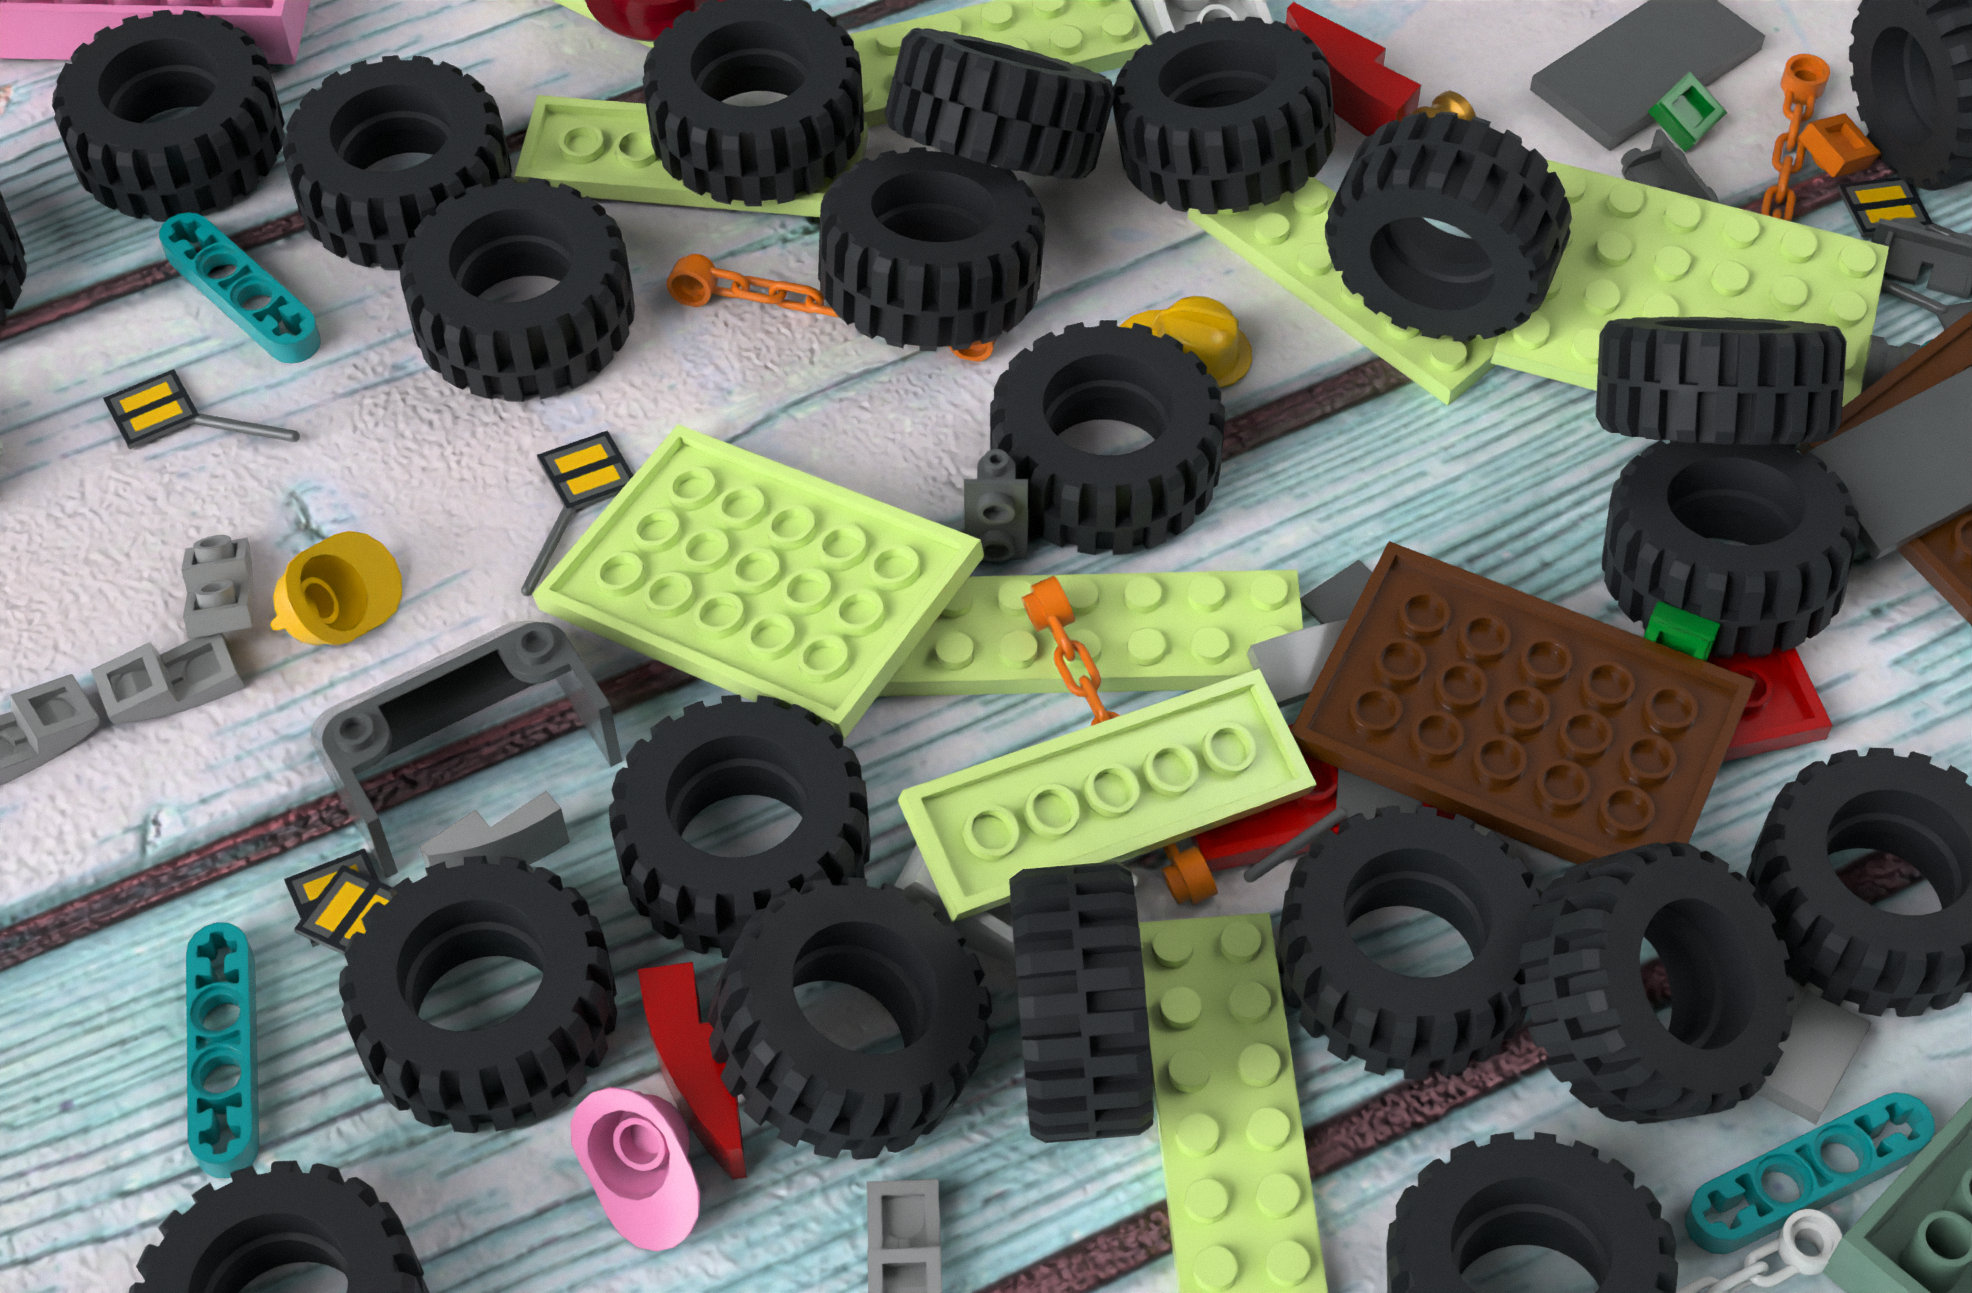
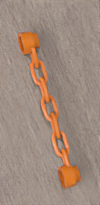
M1798 54L1792 56L1786 62L1780 85L1785 96L1783 113L1791 121L1789 131L1779 135L1775 141L1772 165L1780 174L1778 184L1769 187L1764 194L1760 212L1763 215L1770 216L1772 198L1775 194L1776 204H1781L1784 197H1787L1784 217L1782 219L1792 220L1796 196L1793 190L1787 186L1790 175L1801 170L1806 152V147L1798 139L1800 136L1798 134L1800 123L1812 117L1816 99L1823 95L1830 76L1828 64L1818 56ZM1792 103L1796 104L1793 111L1791 110ZM1803 105H1806L1805 112L1803 113ZM1785 141L1787 151H1792L1796 143L1798 145L1794 165H1792L1793 158L1790 155L1784 158L1783 163L1780 162ZM1775 209L1772 217L1781 219L1782 211Z
M690 254L680 258L675 263L666 282L669 294L682 305L701 307L714 294L766 304H776L782 308L838 317L833 307L823 306L825 298L821 290L811 286L743 276L734 271L715 268V265L709 258L701 254ZM718 277L734 280L731 284V289L717 286ZM750 285L769 288V295L750 292ZM791 291L808 296L805 299V303L786 300L787 292ZM996 340L986 344L975 341L972 342L968 349L954 350L952 352L961 359L980 362L991 355Z
M1053 575L1031 585L1032 593L1021 597L1024 608L1037 632L1047 627L1052 632L1058 644L1053 657L1055 665L1069 691L1078 697L1086 698L1095 716L1091 726L1120 716L1115 712L1106 711L1097 694L1101 684V677L1087 648L1078 641L1069 640L1063 628L1075 622V617L1057 578ZM1074 650L1078 652L1091 677L1090 681L1087 676H1081L1079 678L1080 687L1075 683L1063 659L1064 655L1067 661H1074ZM1175 843L1163 847L1171 864L1162 868L1161 872L1177 905L1190 901L1194 906L1218 894L1212 874L1196 846L1182 852L1178 850Z

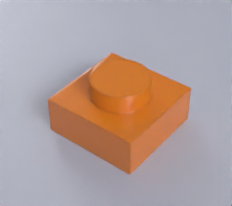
M1846 113L1812 121L1798 137L1812 154V158L1817 166L1828 172L1832 178L1868 169L1880 154V151Z

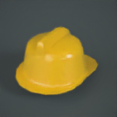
M1190 296L1182 298L1168 309L1148 310L1133 315L1119 326L1132 328L1133 323L1150 327L1152 335L1162 338L1166 333L1183 344L1184 354L1192 351L1205 363L1207 374L1210 373L1216 379L1219 388L1234 385L1246 376L1252 364V347L1245 334L1238 329V319L1233 316L1231 310L1223 303L1210 297Z
M355 531L334 534L298 553L287 564L285 573L276 583L273 600L277 616L272 620L270 626L273 630L286 629L298 641L315 646L322 644L338 646L355 640L386 622L397 611L402 598V576L395 558L381 542L368 534Z

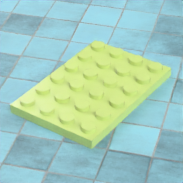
M1547 160L1549 165L1547 168L1548 173L1556 172L1566 191L1564 197L1568 199L1572 214V220L1569 225L1571 234L1540 308L1533 312L1530 319L1519 327L1510 331L1507 329L1505 333L1497 336L1491 359L1492 364L1597 391L1599 334L1610 320L1632 319L1634 317H1733L1801 321L1804 323L1836 326L1841 330L1847 341L1842 407L1861 394L1869 338L1873 332L1889 246Z
M677 424L532 595L538 609L737 695L740 694L751 701L757 702V697L760 695L780 699V707L787 710L793 704L806 708L815 713L816 726L823 721L830 723L845 740L983 559L984 552L981 539Z

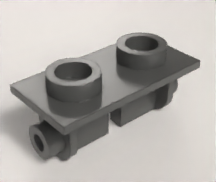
M1662 129L1656 130L1651 149L1641 152L1639 148H1633L1627 151L1621 158V164L1623 165L1622 175L1626 180L1720 203L1714 190L1706 186L1688 163L1685 154L1674 146Z
M1880 218L1871 242L1889 246L1883 277L1915 285L1922 265L1932 268L1926 288L1967 299L1969 294L1972 295V235L1953 233L1946 236L1927 231L1923 224L1912 219L1894 218L1890 221Z
M992 449L979 460L977 479H964L965 534L981 539L984 560L990 562H1003L1009 559L1027 560L1028 479H1015V463L1013 459L1003 450Z

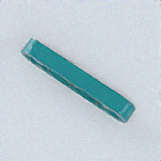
M188 212L170 217L162 224L159 230V239L170 265L273 358L283 363H299L311 358L318 351L321 338L312 312L207 218L197 213ZM189 242H199L201 251L197 254L195 247ZM227 264L237 267L231 275L225 278L215 279L208 276L212 269L220 265ZM263 295L271 298L270 302L260 309L249 310L242 307L243 303L253 296ZM282 320L284 327L292 334L288 332L281 334L278 323Z
M216 922L206 925L197 931L188 942L186 951L187 1140L197 1164L206 1174L215 1178H231V1172L253 1164L258 1155L260 1145L256 973L253 950L243 931L233 924ZM229 947L231 953L225 955L224 974L228 982H218L217 974L210 961L216 959L218 949ZM233 1004L240 1008L239 1017L234 1024L226 1029L214 1031L203 1026L206 1015L215 1006ZM234 1065L241 1069L239 1081L230 1090L222 1093H212L205 1090V1079L216 1067ZM216 1114L227 1115V1123L236 1138L228 1142L227 1152L216 1154L212 1145L219 1143L220 1122Z
M1894 1092L1886 1094L1704 1183L1696 1190L1685 1213V1228L1688 1235L1698 1247L1710 1253L1724 1255L1735 1252L1783 1228L1785 1222L1793 1213L1803 1209L1819 1210L1909 1165L1931 1141L1935 1132L1934 1118L1929 1108L1920 1099L1906 1093ZM1888 1120L1896 1126L1907 1123L1911 1127L1912 1131L1908 1138L1901 1132L1894 1133L1882 1139L1877 1149L1872 1142V1139L1881 1134ZM1830 1143H1838L1850 1148L1858 1159V1169L1850 1173H1841L1831 1169L1821 1156V1147ZM1771 1172H1779L1791 1177L1798 1186L1799 1198L1789 1203L1778 1202L1772 1199L1764 1191L1761 1177ZM1745 1195L1749 1206L1741 1209L1736 1214L1730 1230L1722 1221L1711 1224L1706 1219L1711 1204L1719 1213L1726 1212L1738 1206Z

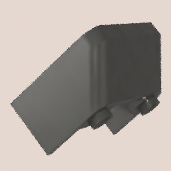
M516 621L508 623L327 709L315 720L311 730V739L317 756L385 878L397 874L398 871L380 819L355 775L373 767L383 760L384 757L532 685L556 679L609 765L612 767L622 762L611 705L572 643L559 627L546 622Z

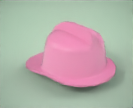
M608 1087L592 1092L575 1110L570 1124L571 1144L607 1217L618 1233L636 1247L657 1252L678 1246L692 1233L700 1215V1189L693 1167L687 1157L690 1151L689 1130L682 1114L672 1103L657 1095L643 1094L641 1091Z

